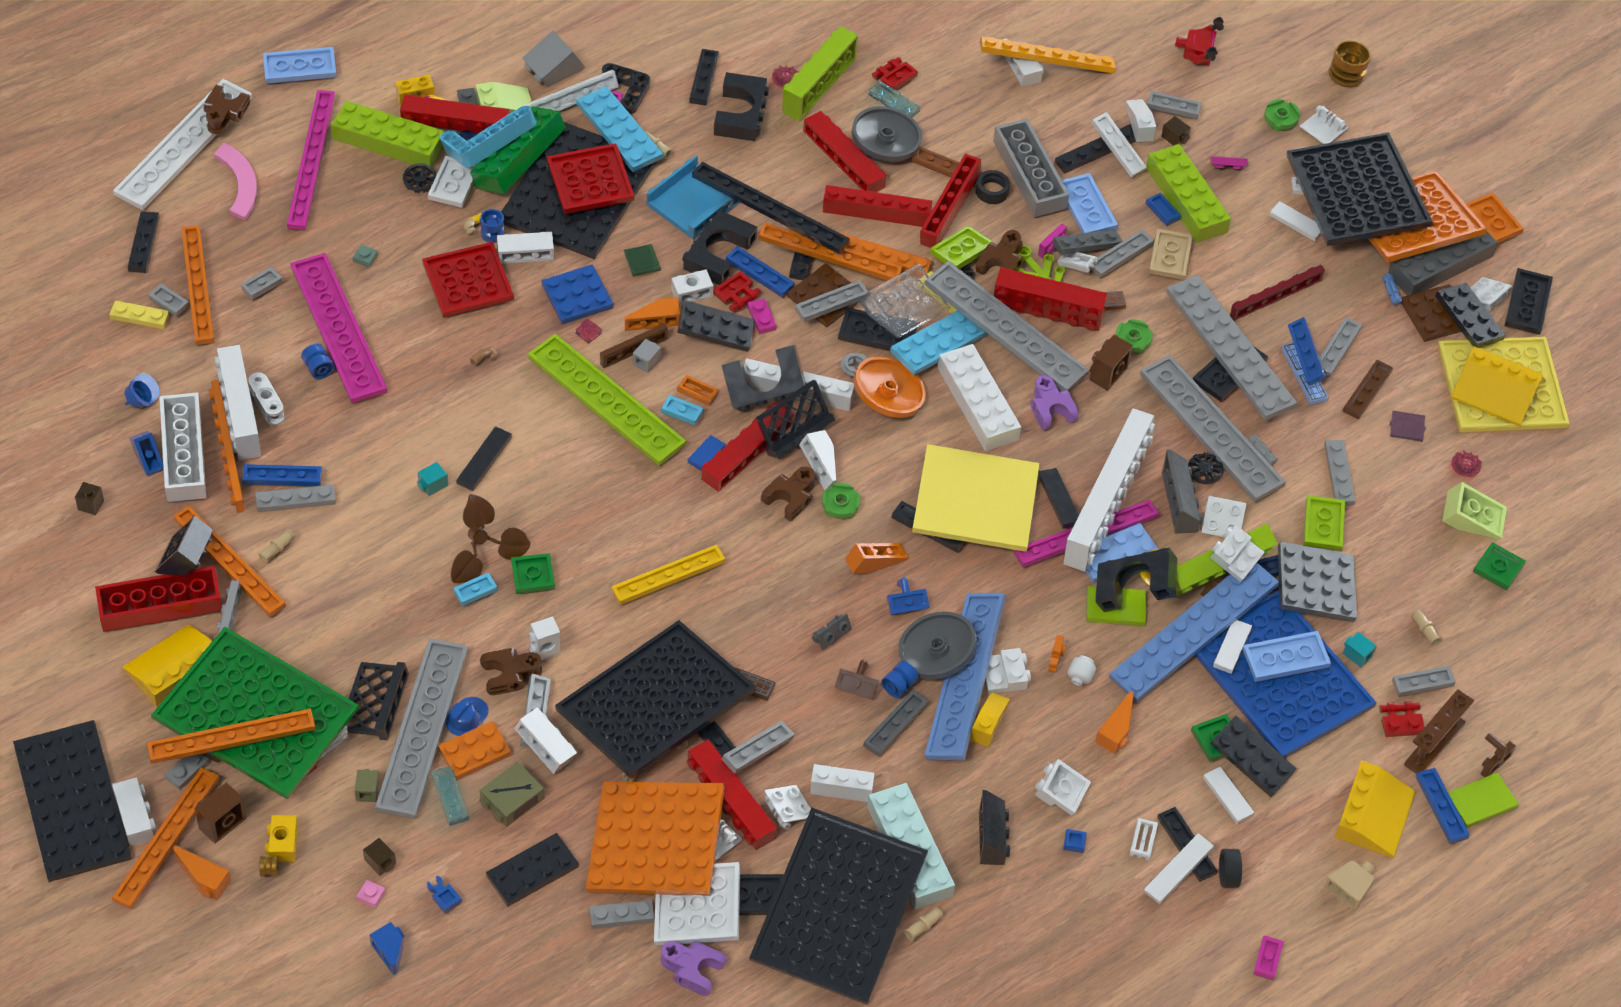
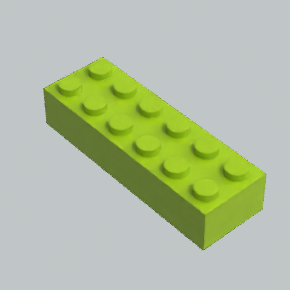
M842 26L832 32L830 38L822 43L821 48L813 53L811 59L804 63L802 69L794 74L789 84L786 83L783 87L782 113L799 122L806 116L856 59L858 34Z
M345 101L331 124L333 140L413 165L426 164L433 167L444 148L440 140L441 134L444 133L443 130L350 101Z
M1180 144L1148 154L1147 171L1166 199L1181 214V221L1196 243L1228 233L1231 221L1230 216Z
M1268 523L1247 533L1251 536L1250 541L1264 551L1263 555L1272 552V547L1278 544ZM1210 550L1177 566L1176 596L1227 573L1225 569L1210 558L1214 551Z

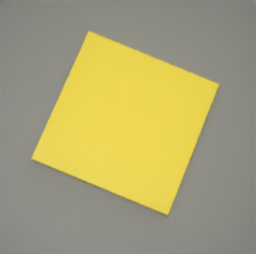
M1546 337L1504 338L1502 341L1478 347L1542 373L1543 377L1521 426L1451 399L1459 433L1569 428V419ZM1445 340L1438 342L1450 397L1473 348L1468 340Z
M927 444L912 532L1027 552L1039 463Z

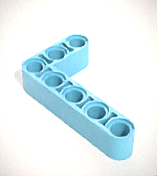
M522 106L468 141L451 130L442 133L440 140L449 156L464 167H472L536 125V120L530 106Z

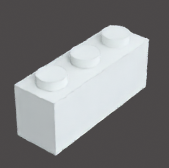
M552 232L497 235L498 256L501 264L554 260Z
M538 707L521 718L514 728L553 774L569 764L577 753L574 747L565 740L560 731L551 724L547 716Z
M814 764L810 794L868 802V796L872 794L874 773Z
M137 777L112 784L129 846L152 840L154 837L152 831L156 830L153 818L149 819L148 814L151 813L148 801H143V797L146 796L143 784H138Z

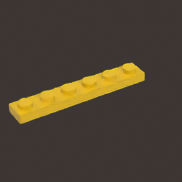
M716 544L611 586V591L619 605H622L725 563V557Z

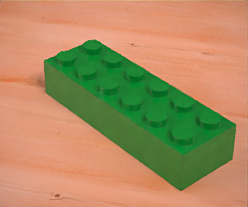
M532 106L531 110L535 117L536 125L477 163L470 171L476 188L505 194L566 128L560 112Z

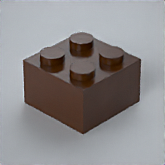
M1115 334L1109 340L1106 339L1102 349L1096 351L1092 356L1093 364L1089 370L1091 372L1089 380L1108 391L1128 369L1133 345Z
M227 782L217 787L206 799L199 801L194 808L198 828L215 844L247 819L243 797Z

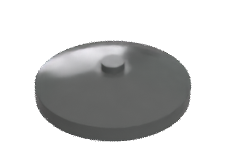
M877 106L861 111L855 117L851 130L852 138L860 150L875 159L888 162L903 161L911 158L919 150L922 141V132L917 122L908 114L891 107Z
M944 611L927 614L914 621L904 631L899 642L901 661L911 664L916 669L919 678L931 680L946 678L962 670L972 660L977 649V636L969 620L957 613Z

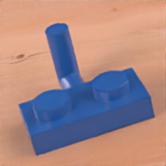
M902 577L897 581V586L901 587L902 593L887 596L890 615L930 608L926 589L910 591L906 577Z

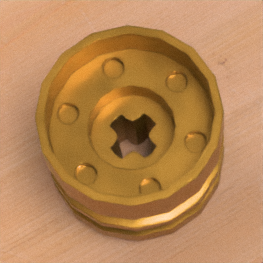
M1347 40L1339 43L1335 48L1329 67L1331 79L1337 84L1347 87L1361 84L1371 59L1369 49L1357 41Z

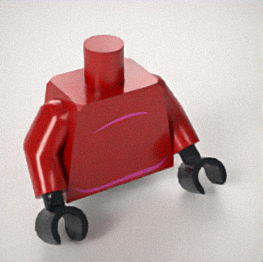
M1217 17L1213 20V24L1205 28L1190 29L1187 38H1176L1175 47L1184 48V59L1190 60L1194 64L1209 66L1210 61L1216 59L1215 55L1218 54L1214 47L1216 29L1218 31L1223 30V19Z

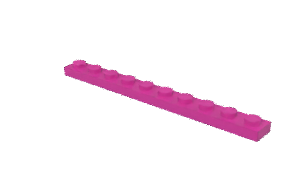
M317 90L288 217V229L306 230L334 105L335 91Z

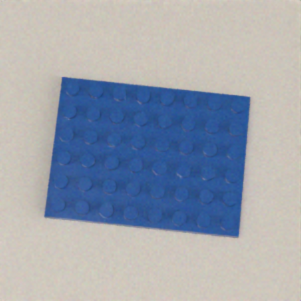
M1279 590L1263 598L1238 619V621L1252 625L1244 645L1315 631L1299 612L1280 609ZM1230 626L1194 655L1264 740L1284 758L1374 708L1377 703L1323 640V645L1331 662L1329 668L1257 682L1254 681L1243 650L1232 674L1213 667Z

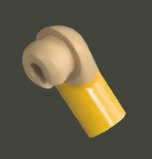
M482 213L466 220L463 228L468 235L476 231L474 225L480 223V215Z

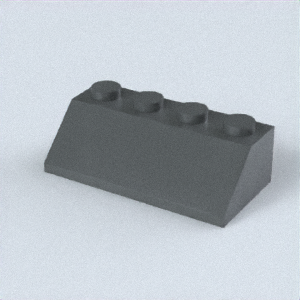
M1169 449L1166 451L1162 476L1175 534L1198 532L1199 525L1202 524V515L1198 513L1199 501L1194 495L1195 483L1191 482L1192 469L1188 467L1187 459Z

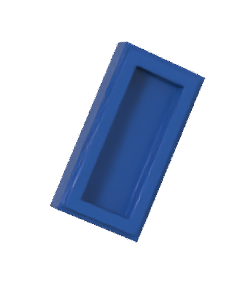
M1161 193L1146 199L1145 204L1166 227L1181 220V214Z
M710 435L688 458V463L701 471L704 463L711 461L719 450L722 451L726 447V444Z

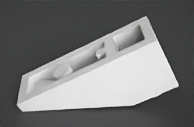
M1004 56L1022 87L1041 82L1044 69L1038 61Z
M1143 99L1125 101L1136 142L1153 141L1156 124L1153 114Z
M823 430L807 434L799 445L825 491L836 481L834 445L826 431Z

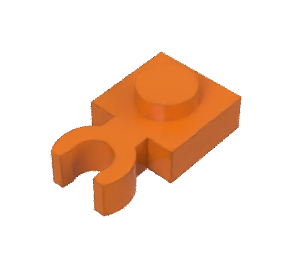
M1056 636L1048 671L1056 672L1059 658L1065 654L1064 636Z

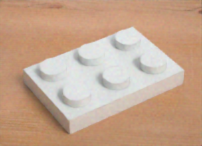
M445 156L428 193V200L462 208L474 183L470 171L476 165L464 167L452 157Z

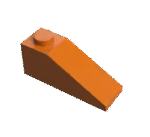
M667 297L658 299L625 316V331L652 329L663 323L667 327L678 326L680 317L678 298Z
M900 543L855 544L845 560L853 574L870 573L906 561L908 556Z
M1131 691L1097 732L1095 742L1114 754L1119 749L1123 750L1129 741L1127 736L1134 694Z
M175 845L173 852L176 861L201 895L218 900L231 881L229 870Z

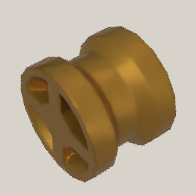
M260 856V877H265L266 875L278 876V856H272L271 858Z

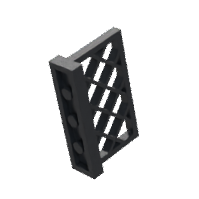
M812 380L757 416L756 420L767 444L765 449L767 455L780 458L798 446L807 434L820 431L835 421V418L827 409L817 381ZM813 387L814 394L812 399L807 398L808 390ZM800 397L798 409L792 407L794 399ZM805 400L811 401L808 412L803 410ZM819 403L822 411L813 414L815 404ZM783 406L787 407L784 417H778L780 408ZM791 409L797 410L794 421L788 420ZM801 413H806L807 417L805 422L800 424L799 420ZM771 416L772 419L768 428L765 426L763 419ZM777 419L783 420L780 431L774 429ZM787 422L793 423L791 431L784 433ZM773 431L779 433L774 443L771 441Z
M397 662L396 665L360 663L349 700L354 703L361 701L364 706L360 707L351 718L355 717L358 723L353 726H347L348 733L375 735L380 740H388L409 676L405 662ZM365 669L374 670V673L365 678L363 676ZM387 671L393 672L392 676L385 680L381 676V674ZM379 677L382 682L371 687L368 682ZM366 684L369 689L359 694L357 692L358 688ZM385 686L387 688L386 693L378 696L375 691ZM373 693L376 698L366 704L363 699ZM380 703L381 709L373 713L370 708ZM367 710L370 716L360 720L358 715ZM374 719L376 722L374 729L364 726Z

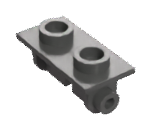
M848 614L836 615L834 619L826 624L827 628L823 626L818 631L813 632L812 640L815 643H820L821 650L827 648L852 629Z

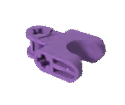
M1046 375L1039 376L1036 379L1035 399H1031V408L1042 430L1050 429L1051 414L1054 413L1063 415L1069 423L1076 422L1078 420V410L1067 390L1059 392L1051 377Z
M670 941L665 943L661 949V964L666 969L675 972L673 980L677 984L703 996L710 994L712 984L708 978L703 977L699 973V970L704 967L722 969L727 963L725 954L696 941L692 942L689 948L680 943Z

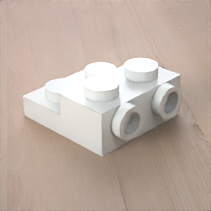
M1236 525L1233 529L1229 527L1223 534L1225 538L1223 542L1218 541L1211 549L1214 553L1210 558L1241 582L1264 554V551L1250 541L1251 536Z
M1020 648L1001 650L1000 655H991L985 678L988 694H991V692L1002 693L1027 690L1028 682L1031 681L1030 670H1025L1024 665H1027V658L1025 653H1021Z
M1057 759L1052 764L1048 763L1044 768L1043 773L1046 775L1044 779L1041 778L1035 785V789H1037L1035 796L1048 805L1053 806L1055 804L1068 814L1073 815L1091 781Z

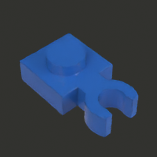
M436 876V882L438 883L436 886L431 885L429 881L427 882L428 890L434 893L432 899L444 913L462 903V898L450 884L445 887L443 886V880L440 876Z

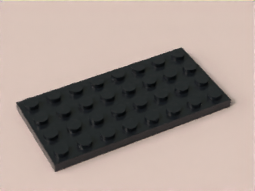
M91 720L13 741L48 883L132 860L95 721Z

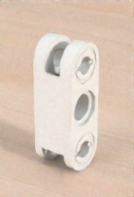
M259 372L252 374L248 380L252 398L268 424L272 426L280 425L285 419L283 404L265 374Z

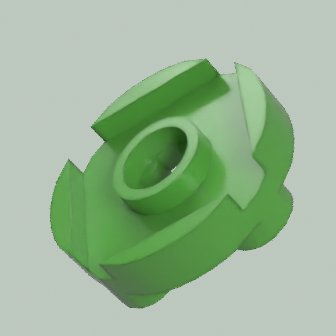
M1277 99L1268 103L1264 118L1272 126L1273 130L1279 132L1297 126L1300 111L1294 103L1289 102L1288 104L1282 99Z
M1131 319L1127 323H1120L1116 330V336L1133 345L1131 351L1133 353L1142 354L1151 345L1153 333L1143 321ZM1136 334L1137 338H1132L1131 336Z
M833 484L822 495V507L825 510V514L838 519L853 518L860 507V494L853 490V487L849 484ZM842 498L845 503H838L837 501Z

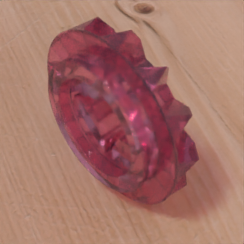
M779 66L778 69H774L772 80L776 85L784 87L786 83L789 84L794 74L799 71L795 70L794 66Z
M1465 450L1461 453L1457 452L1452 458V468L1459 475L1472 477L1481 470L1482 461L1479 460L1478 455H1473L1472 451L1469 453L1465 452Z

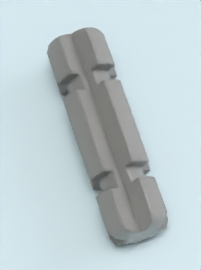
M1256 434L1249 437L1248 441L1255 446V449L1266 458V461L1271 466L1277 462L1278 458L1274 453H1271L1272 451L1263 441H1260Z

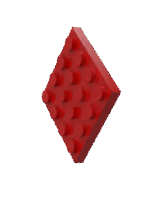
M616 143L546 156L564 214L634 201V193Z
M493 241L422 258V264L443 318L514 300V294Z

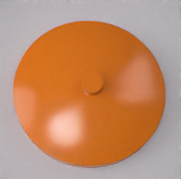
M883 356L870 357L862 361L854 373V387L859 397L870 408L885 416L893 418L910 417L921 409L925 401L926 390L920 377L917 374L913 375L896 359Z

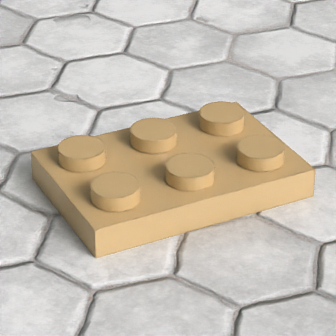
M1157 229L1149 274L1185 280L1192 235Z

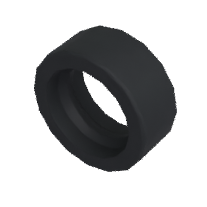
M988 170L978 176L976 195L981 201L988 204H998L1006 200L1009 195L1010 181L1004 173L997 170ZM992 182L999 184L1003 189L991 192L982 185Z
M1222 849L1220 852L1219 879L1223 888H1239L1241 885L1242 857L1239 849Z

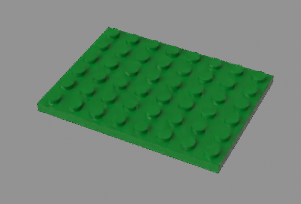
M224 627L155 709L151 717L176 734L184 735L311 709L315 724V730L208 752L285 799H288L358 711L359 705L227 627Z

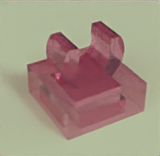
M586 318L575 329V334L589 344L602 334V329Z

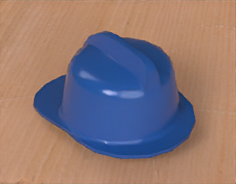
M146 373L138 374L130 381V384L124 391L127 399L125 405L130 404L135 408L150 406L160 395V389L156 380Z
M478 697L464 698L450 710L446 720L447 729L457 736L476 729L488 715L487 704Z

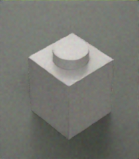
M647 339L633 352V365L647 373L661 359V347Z

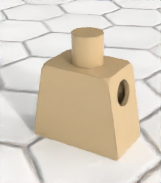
M1350 861L1328 876L1325 888L1356 911L1373 885L1375 878L1371 873L1374 871V866L1368 861H1365L1361 866L1355 861Z

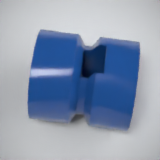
M488 209L480 215L481 237L484 241L497 243V235H504V216L499 210Z
M312 344L303 350L301 358L314 379H323L333 372L334 364L321 344Z
M900 661L881 680V683L888 694L892 697L900 698L908 690L907 687L910 688L919 679V675L911 664L906 661Z

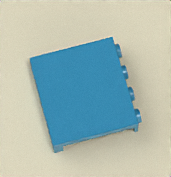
M697 155L692 159H688L679 169H675L666 179L664 178L656 187L651 188L646 195V205L693 240L700 235L704 227L708 226L711 217L716 215L719 210L728 213L740 203L692 177V171L699 166Z

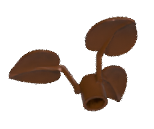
M469 494L463 511V521L470 528L468 530V537L472 540L471 545L474 553L472 554L470 551L464 550L455 557L451 568V581L453 583H465L480 576L483 564L480 559L476 558L478 555L476 544H484L487 540L499 544V555L508 560H511V557L523 556L530 548V541L526 534L518 528L506 529L501 535V541L487 535V532L483 529L486 524L493 522L495 511L486 499L474 494Z

